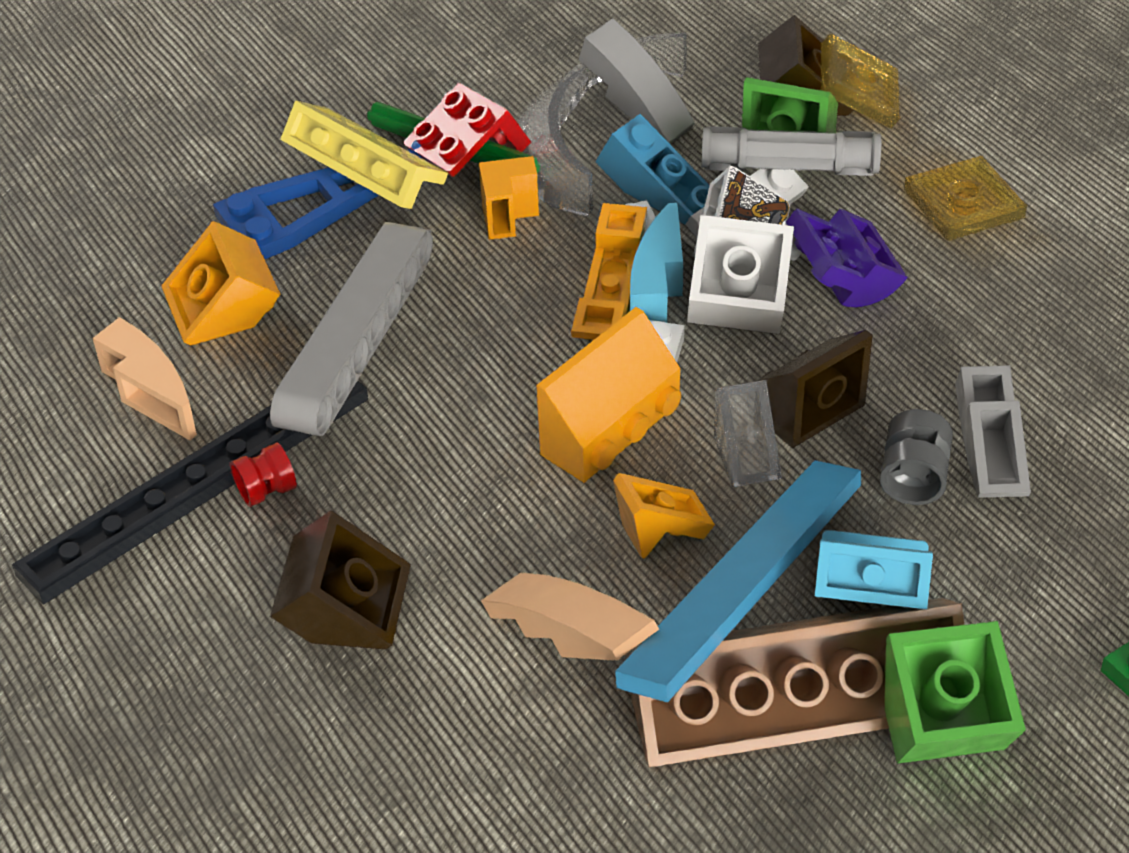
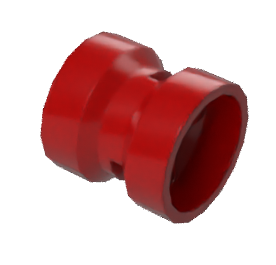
M279 443L262 448L260 455L254 458L243 456L230 462L234 482L248 507L264 502L269 493L278 492L283 494L297 488L294 470L286 452Z

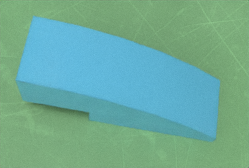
M668 203L655 217L642 237L635 253L631 270L630 311L637 307L643 310L648 319L652 321L667 323V297L683 296V254L677 203Z

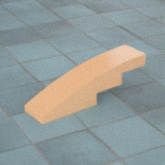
M519 573L481 600L490 618L515 619L525 637L552 639L560 656L566 658L618 661L659 630L654 619L616 598L580 583L550 575Z

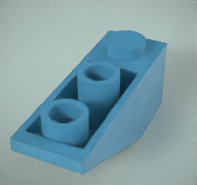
M641 114L612 133L595 161L623 192L640 201L647 200L648 204L661 212L668 203H677L679 222L686 224L693 214L705 207L710 185Z

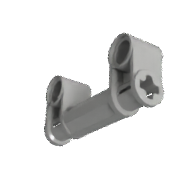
M703 127L702 167L705 170L724 171L731 165L740 171H744L746 168L834 171V175L874 176V174H879L881 133L866 131H837L832 133L748 130L742 127Z

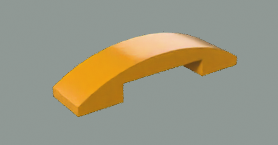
M602 204L595 233L596 248L584 297L579 298L571 330L572 338L594 340L630 311L631 270L635 253L645 233L647 207Z

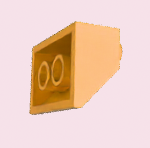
M637 307L632 309L536 385L540 455L585 483L599 470L608 468L615 457L631 443L640 441L647 430L662 417L669 416L676 410L681 400L680 367L643 310Z

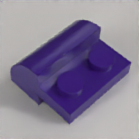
M796 208L786 221L788 226H794L793 235L796 238L794 244L799 251L807 256L813 266L811 269L812 274L819 282L831 287L842 306L863 307L875 304L894 293L908 278L869 220L839 208L828 222Z

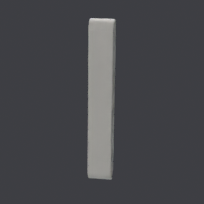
M385 222L276 389L270 410V419L274 427L316 436H323L327 432L426 268L433 247L431 229L393 222Z

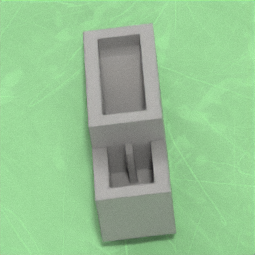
M612 18L585 37L579 61L608 85L605 97L631 119L641 114L669 144H672L693 128L695 122L667 76L646 50L619 23Z
M1010 365L961 367L955 387L967 461L978 498L1029 496L1031 489L1020 402L1014 399Z

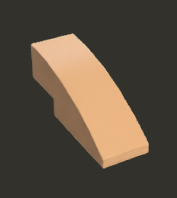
M121 317L93 337L101 371L116 380L121 402L191 441L197 433L190 402L183 381L173 363L160 347L140 329Z

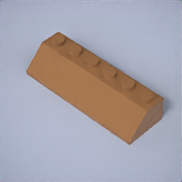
M945 598L928 600L927 609L886 606L731 631L668 702L630 692L647 766L655 767L889 728L884 710L886 637L891 633L965 625L962 603ZM636 646L634 649L628 652L625 655V658L627 659L636 650L638 646Z

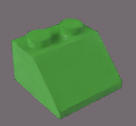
M745 78L742 128L748 130L836 133L838 102L831 92Z
M998 621L891 633L886 637L884 710L897 764L1005 750L1026 731Z

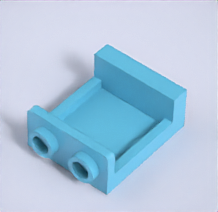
M825 530L820 541L815 596L927 609L933 552L928 551V543L923 540Z

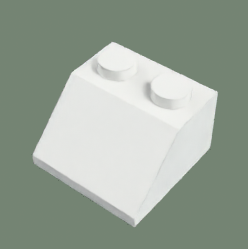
M701 215L687 322L779 334L785 306L794 226Z

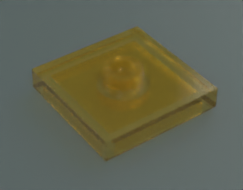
M829 33L821 43V91L831 92L838 102L892 129L900 119L898 68Z
M982 155L905 178V192L947 241L1017 221L1026 216L1027 205Z

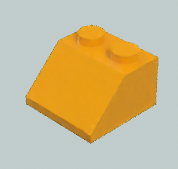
M215 221L211 222L161 286L182 340L188 345H195L254 328L261 318L273 308L276 300L281 295L256 240Z

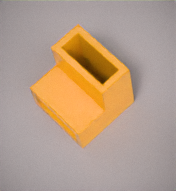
M530 156L480 162L481 199L488 238L491 240L516 237L515 219L539 216L538 182L534 158Z

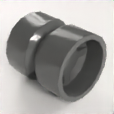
M912 409L895 415L890 421L880 484L884 492L892 499L904 504L923 505L938 500L944 494L947 484L953 431L950 423L941 415L929 410Z

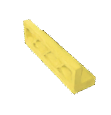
M295 100L280 139L402 208L412 209L423 181L444 185L448 176V172L335 111Z

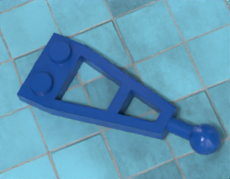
M415 140L411 148L418 149L421 145ZM410 148L408 149L409 152H411V153L415 154L416 156L422 158L420 155H418V154H417L415 151H413L412 149H410ZM328 167L233 194L229 198L214 203L213 208L220 224L255 239L264 259H268L295 247L379 195L360 184H356L343 192L339 186L355 181ZM316 192H320L327 200L323 205L284 228L266 207Z

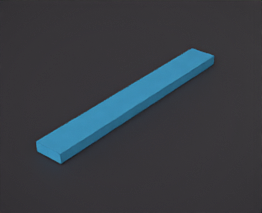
M815 460L658 625L659 630L644 640L615 671L616 687L668 702L861 486V470Z

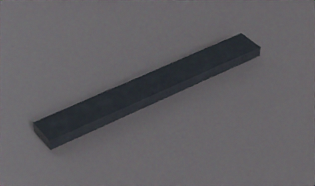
M359 381L356 382L333 422L369 400L367 387ZM270 405L13 563L12 567L15 576L44 605L233 486L235 482L230 468L231 461L243 456L254 458L260 455L262 448L275 443H279L286 452L312 435L274 427L270 419Z

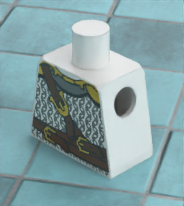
M730 165L710 183L703 215L787 225L786 221L789 216L790 205L788 200ZM794 235L790 260L795 261L801 254V251L794 244L796 239ZM695 245V249H694V253H693V256H694V257H695V253H696V245Z

